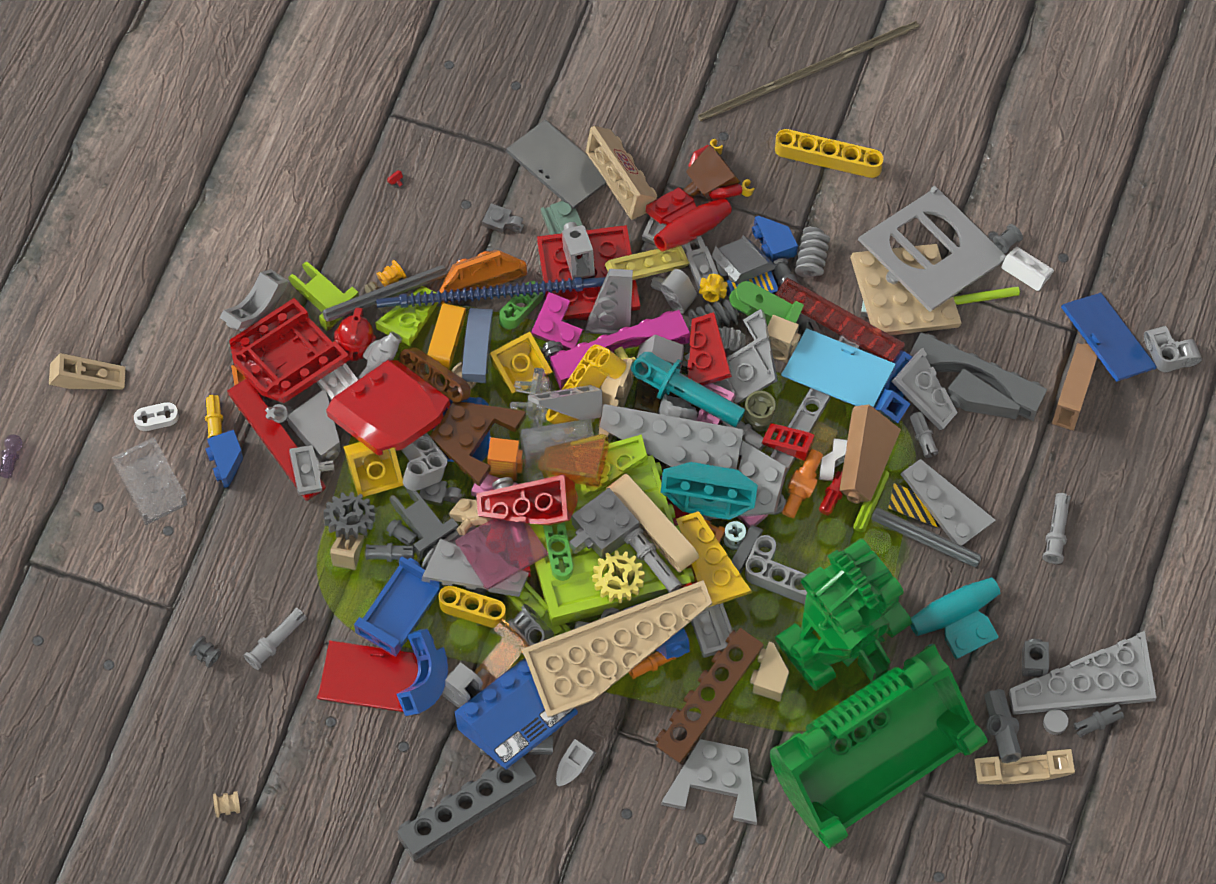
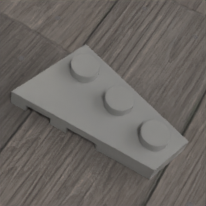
M922 348L891 382L939 430H942L958 412L945 388L941 387L936 377L937 373L934 367L930 366L926 358L927 354L924 348Z

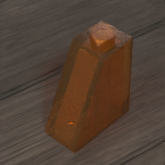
M599 434L546 447L544 456H540L538 464L544 479L565 475L576 484L599 487L610 444L607 435Z

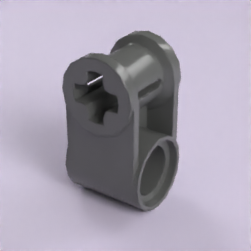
M523 604L520 613L508 622L509 626L530 646L539 643L537 635L540 631L542 633L540 642L554 637L552 629L547 626L533 608L526 604Z

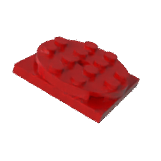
M627 225L586 230L593 248L595 278H606L608 271L605 263L608 260L632 255ZM562 233L537 236L542 278L545 283H548L549 280L555 282L556 279L558 282L562 279L568 281V278L572 280L563 250ZM583 254L577 255V259H580ZM636 279L632 280L631 311L640 310ZM602 287L583 288V291L572 289V292L566 290L565 293L562 290H559V293L552 291L553 294L570 300V305L563 320L574 318L588 320Z

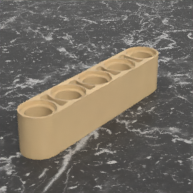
M624 474L606 488V490L610 488L639 521V528L641 527L644 530L643 534L655 544L658 550L661 549L660 553L676 571L682 572L699 558L697 551L629 475Z

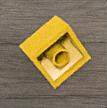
M361 442L344 446L347 462L358 495L362 494L363 497L404 485L395 448L383 450V455L378 456Z

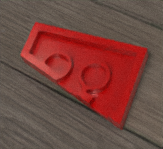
M714 312L694 318L691 323L690 358L687 367L688 378L702 386L732 377Z

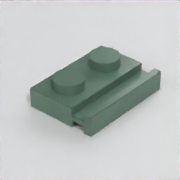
M564 201L552 204L547 208H541V214L550 235L561 234L564 230V225L569 222H575L577 226L582 225L576 208L572 209Z

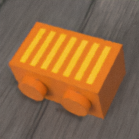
M491 438L487 458L491 469L489 475L498 478L510 477L513 481H517V475L522 473L524 462L522 459L523 450L519 449V441Z

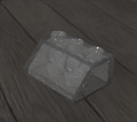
M591 419L521 429L520 442L528 482L559 475L571 476L578 474L573 454L595 448Z

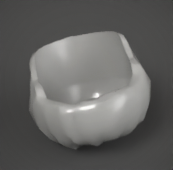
M663 395L658 414L697 421L698 412L695 407H691L690 402L682 398Z

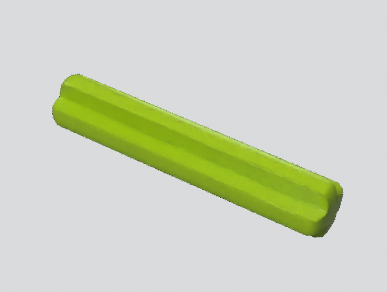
M887 470L883 471L871 501L863 502L853 526L856 531L862 533L866 531L889 477Z

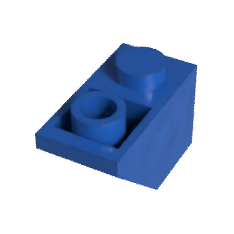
M761 216L754 218L753 235L756 240H760L762 244L761 251L772 263L781 258L789 259L797 256L798 245L788 226Z
M234 430L208 438L209 447L205 448L209 461L214 460L216 467L213 468L216 480L217 482L222 481L224 488L229 487L243 461L242 451Z

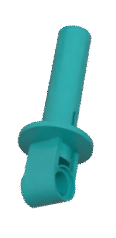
M643 352L632 363V374L636 378L659 389L657 398L660 400L664 394L667 393L668 395L672 392L735 428L746 409L681 374L682 360L680 359L672 365L652 352ZM641 362L645 363L648 366V369L644 368Z

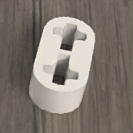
M161 403L143 407L134 414L135 425L142 431L174 425L179 418L178 410L172 403ZM165 411H170V418H166ZM142 416H147V423H143Z

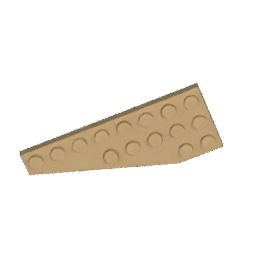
M704 580L522 649L547 717L550 718L594 701L712 605Z

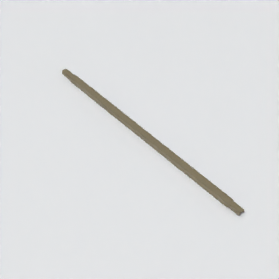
M917 21L900 26L699 114L698 119L703 121L906 34L908 31L918 28L919 25Z

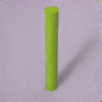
M1011 287L953 297L955 304L961 305L1019 296L1020 291L1019 287Z

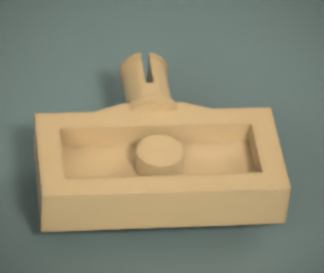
M461 498L449 513L450 517L455 521L462 522L457 528V532L463 536L466 535L470 527L476 525L490 526L495 520L479 517L477 500Z

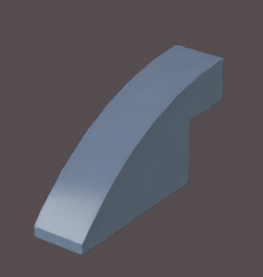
M470 308L462 367V379L466 382L486 383V375L489 370L493 309Z

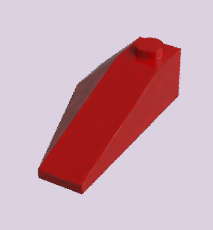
M565 475L476 493L478 516L482 518L548 526L570 521L577 506L575 483Z

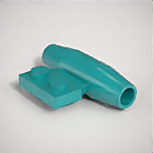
M992 577L965 585L931 602L912 616V625L910 627L916 636L944 628L945 641L957 660L999 638L988 616H985L978 610L1000 595V588Z

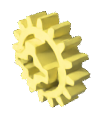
M616 550L612 557L609 553H606L605 561L601 558L598 559L599 566L593 567L595 574L592 575V581L596 583L594 584L595 590H601L600 597L603 598L608 595L609 602H612L614 598H618V602L622 603L623 597L630 601L632 593L638 596V587L644 586V581L641 579L645 578V573L641 571L642 563L635 564V555L628 558V552L625 551L623 556H619V552ZM608 568V573L604 574V577L602 578L604 571ZM633 576H635L634 581H633L632 584L629 586V584H628L629 580H632V579H633Z

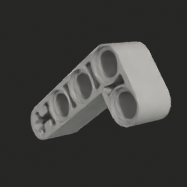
M427 433L406 448L401 449L409 459L403 477V484L407 489L417 491L442 480L447 465V458Z
M764 535L757 538L746 562L745 577L747 581L805 604L806 590H798L795 586L802 584L801 579L807 574L773 561L776 542L772 537ZM768 547L771 551L765 553L760 551L759 548ZM753 567H758L762 571L759 573H754L750 569ZM778 575L783 577L784 580L777 582L772 577Z

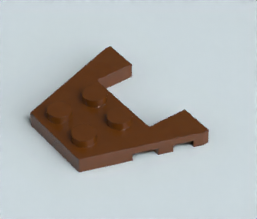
M453 402L440 424L436 426L430 435V438L449 459L457 463L460 469L473 479L476 485L481 486L491 469L490 465L473 458V454L494 423L516 433L526 418V412L467 402Z

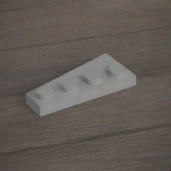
M609 269L585 325L584 334L611 335L617 333L623 327H631L633 270Z
M921 459L901 473V476L952 542L963 546L996 521Z
M440 539L422 576V581L442 582V585L452 586V584L464 585L467 589L474 590L476 588L488 589L489 592L519 597L529 573Z

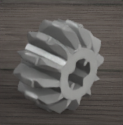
M725 326L719 328L727 357L746 346L745 335L740 330H734L733 327L726 328Z

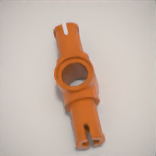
M811 449L803 467L795 470L787 487L790 495L783 508V515L794 519L802 501L811 496L818 480L815 479L817 476L815 472L823 457L821 452Z

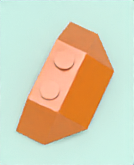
M499 250L484 251L476 257L461 259L456 264H453L439 291L443 293L444 290L450 292L453 289V292H456L457 289L463 291L464 288L470 290V287L476 290L477 287L483 289V286L488 289L490 285L495 287L496 285L527 276L526 263Z

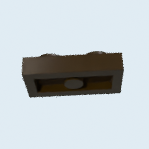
M638 379L633 409L658 414L659 399L657 395L659 389Z

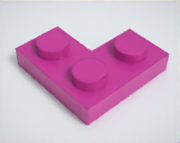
M549 292L531 331L532 336L546 342L553 340L561 342L566 350L575 348L583 329L562 321L570 305V300Z

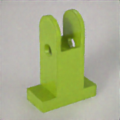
M304 262L302 266L305 272L312 278L310 282L305 285L293 274L288 277L293 287L321 312L324 309L359 297V292L353 287L342 293L308 262ZM322 313L319 316L321 327L329 331L344 316L332 321H325Z

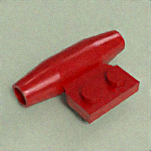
M678 187L647 204L645 212L659 224L667 225L654 236L656 247L660 251H666L685 245L714 229L731 214L732 208L730 203L724 198L696 207L694 199Z

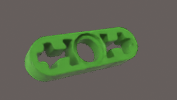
M539 292V295L533 293L531 297L529 293L526 296L520 294L519 297L514 295L500 310L499 324L506 329L518 327L543 300V292ZM517 303H524V304H526L527 306H526V307H519V306H517L516 304H517Z
M565 522L557 523V535H553L552 526L543 525L552 575L560 581L568 580L573 574V563ZM555 542H562L565 548L561 552H555L551 546ZM563 558L564 567H567L564 573H561L560 569H558V559Z

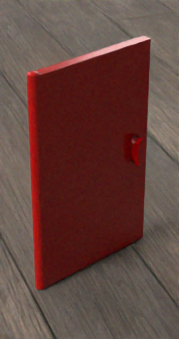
M329 640L317 699L403 712L397 693L410 687L417 677L418 662L415 653L399 651L395 657L382 648Z

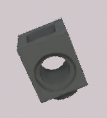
M1041 639L1025 641L1022 648V676L1042 677L1046 675L1049 670V642H1042ZM1030 654H1038L1041 659L1034 660L1030 657Z

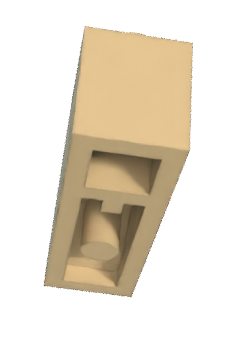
M60 353L50 363L49 385L68 389H124L125 367Z

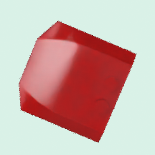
M295 298L229 340L233 363L238 371L261 395L282 403L289 401L350 360L348 353L336 341L332 342L309 318L307 310Z
M387 360L334 396L326 412L331 420L380 456L383 455V450L395 448L398 451L406 448L440 424L443 419L444 410L446 407L448 409L450 407V400L398 360Z

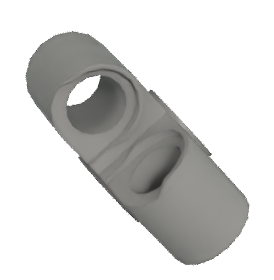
M1166 326L1144 332L1146 347L1150 351L1158 370L1169 372L1184 367H1191L1201 362L1202 357L1195 340L1188 339L1175 342ZM1163 356H1167V357H1169L1171 360H1167V359L1163 358Z

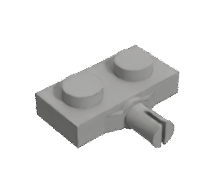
M313 445L290 449L289 453L298 496L322 492L320 474L324 471L334 470L333 460L319 463L315 457Z

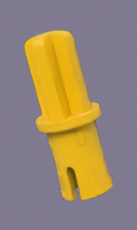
M209 395L206 398L207 416H205V421L208 422V438L222 434L221 421L224 418L221 414L220 397L218 395Z

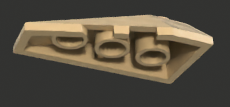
M623 359L627 365L624 373L617 379L607 376L600 386L603 406L607 404L624 407L633 384V374L631 371L633 359ZM600 417L599 446L606 445L607 442L611 443L613 434L600 428Z

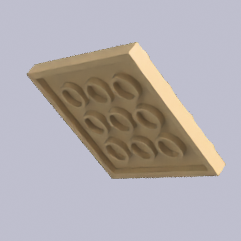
M937 244L914 246L932 265L942 260ZM904 247L892 249L893 253L903 263L914 268L925 269ZM870 251L852 253L850 258L874 337L877 334L889 336L960 327L961 320L954 297H951L929 312L900 281L896 284H891L886 280L889 270Z

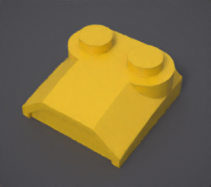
M531 332L489 353L493 367L498 370L511 394L528 387L552 373Z

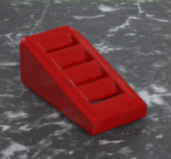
M770 423L761 444L805 461L814 443L815 435L806 431ZM773 433H778L776 439L772 440ZM782 436H786L784 442H780ZM791 439L795 440L793 445L789 444Z

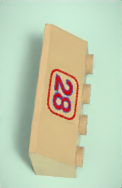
M597 126L591 127L586 147L587 155L604 177L607 185L629 218L633 220L646 214V205L657 199L656 191L649 187L643 172L637 169L631 154L626 153L622 141L618 136L614 135L611 129Z

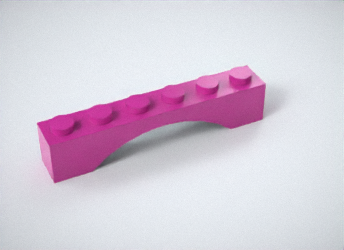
M680 310L674 312L667 311L655 319H645L636 326L623 327L617 333L605 334L598 337L595 341L580 343L568 351L561 350L550 357V364L560 389L562 390L588 349L595 344L615 353L614 350L621 346L623 349L639 347L640 344L653 335H658L682 345L689 343L690 332Z

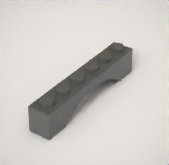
M920 333L909 354L913 357L920 349L924 348L927 354L926 358L936 372L960 373L963 368L1020 405L1019 415L1034 421L1046 396L1047 389L1043 385L1035 381H1028L1016 372H1008L996 363H988L981 360L976 354L961 351L953 344L941 342L933 335Z

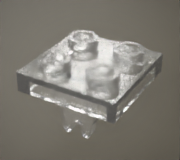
M543 368L534 369L532 381H515L514 387H516L515 391L529 393V395L552 392V388H549V378H546ZM529 400L528 402L510 403L511 409L526 412L532 430H542L543 423L547 422L546 413L548 409Z

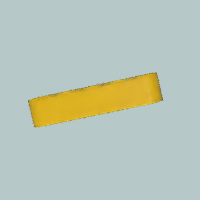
M789 129L780 130L776 135L775 152L780 157L869 178H875L882 172L883 155L878 150ZM782 142H788L789 144L784 145ZM804 147H809V148H811V149H810V150H805V149H803V148H804ZM826 152H831V153H833V154H832V155H827V154H825V153H826ZM848 157H852V158H854L855 160H849V159H847V158H848ZM874 162L877 165H870L869 163Z

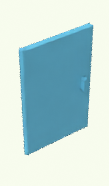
M806 328L781 376L852 405L870 404L874 408L895 368V363Z

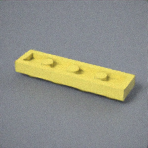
M682 246L666 251L654 249L611 259L605 263L607 271L609 269L633 270L632 280L685 268L689 265Z

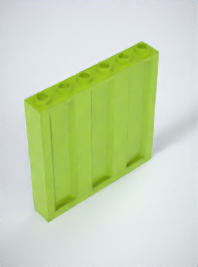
M650 455L648 460L626 474L632 478L674 525L672 518H675L673 505H668L667 496L661 493L662 483L660 476H663L661 465L659 462L655 463L653 455ZM583 472L585 481H587V472ZM579 475L567 476L575 483L578 495V502L574 513L603 493L615 481L585 499ZM572 517L570 521L565 522L568 542L577 536L575 534L577 530L572 525ZM523 523L530 541L529 546L552 627L600 615L606 609L615 608L619 610L669 593L644 560H639L637 552L630 544L626 543L617 549L619 556H623L625 551L628 552V558L635 555V564L642 563L641 571L645 573V578L641 579L644 581V586L638 587V596L633 593L631 594L630 601L623 597L622 603L618 602V598H614L612 602H609L608 595L602 598L600 597L601 590H595L594 584L596 583L592 581V575L595 574L593 567L599 566L598 559L600 556L593 548L588 549L585 547L576 554L570 548L573 574L568 580L560 581L552 575L543 525ZM558 524L549 525L553 528V535L558 534ZM555 542L551 548L555 552H561L564 550L565 545L562 542ZM656 548L657 554L679 582L682 583L681 586L695 582L691 568H685L682 572L676 571L660 553L661 549L658 550ZM563 558L558 559V569H560L561 573H564L567 567H564ZM608 568L604 571L602 578L604 577V574L608 573ZM633 576V579H632V580H629V582H628L629 586H630V585L632 584V582L634 581L635 576Z

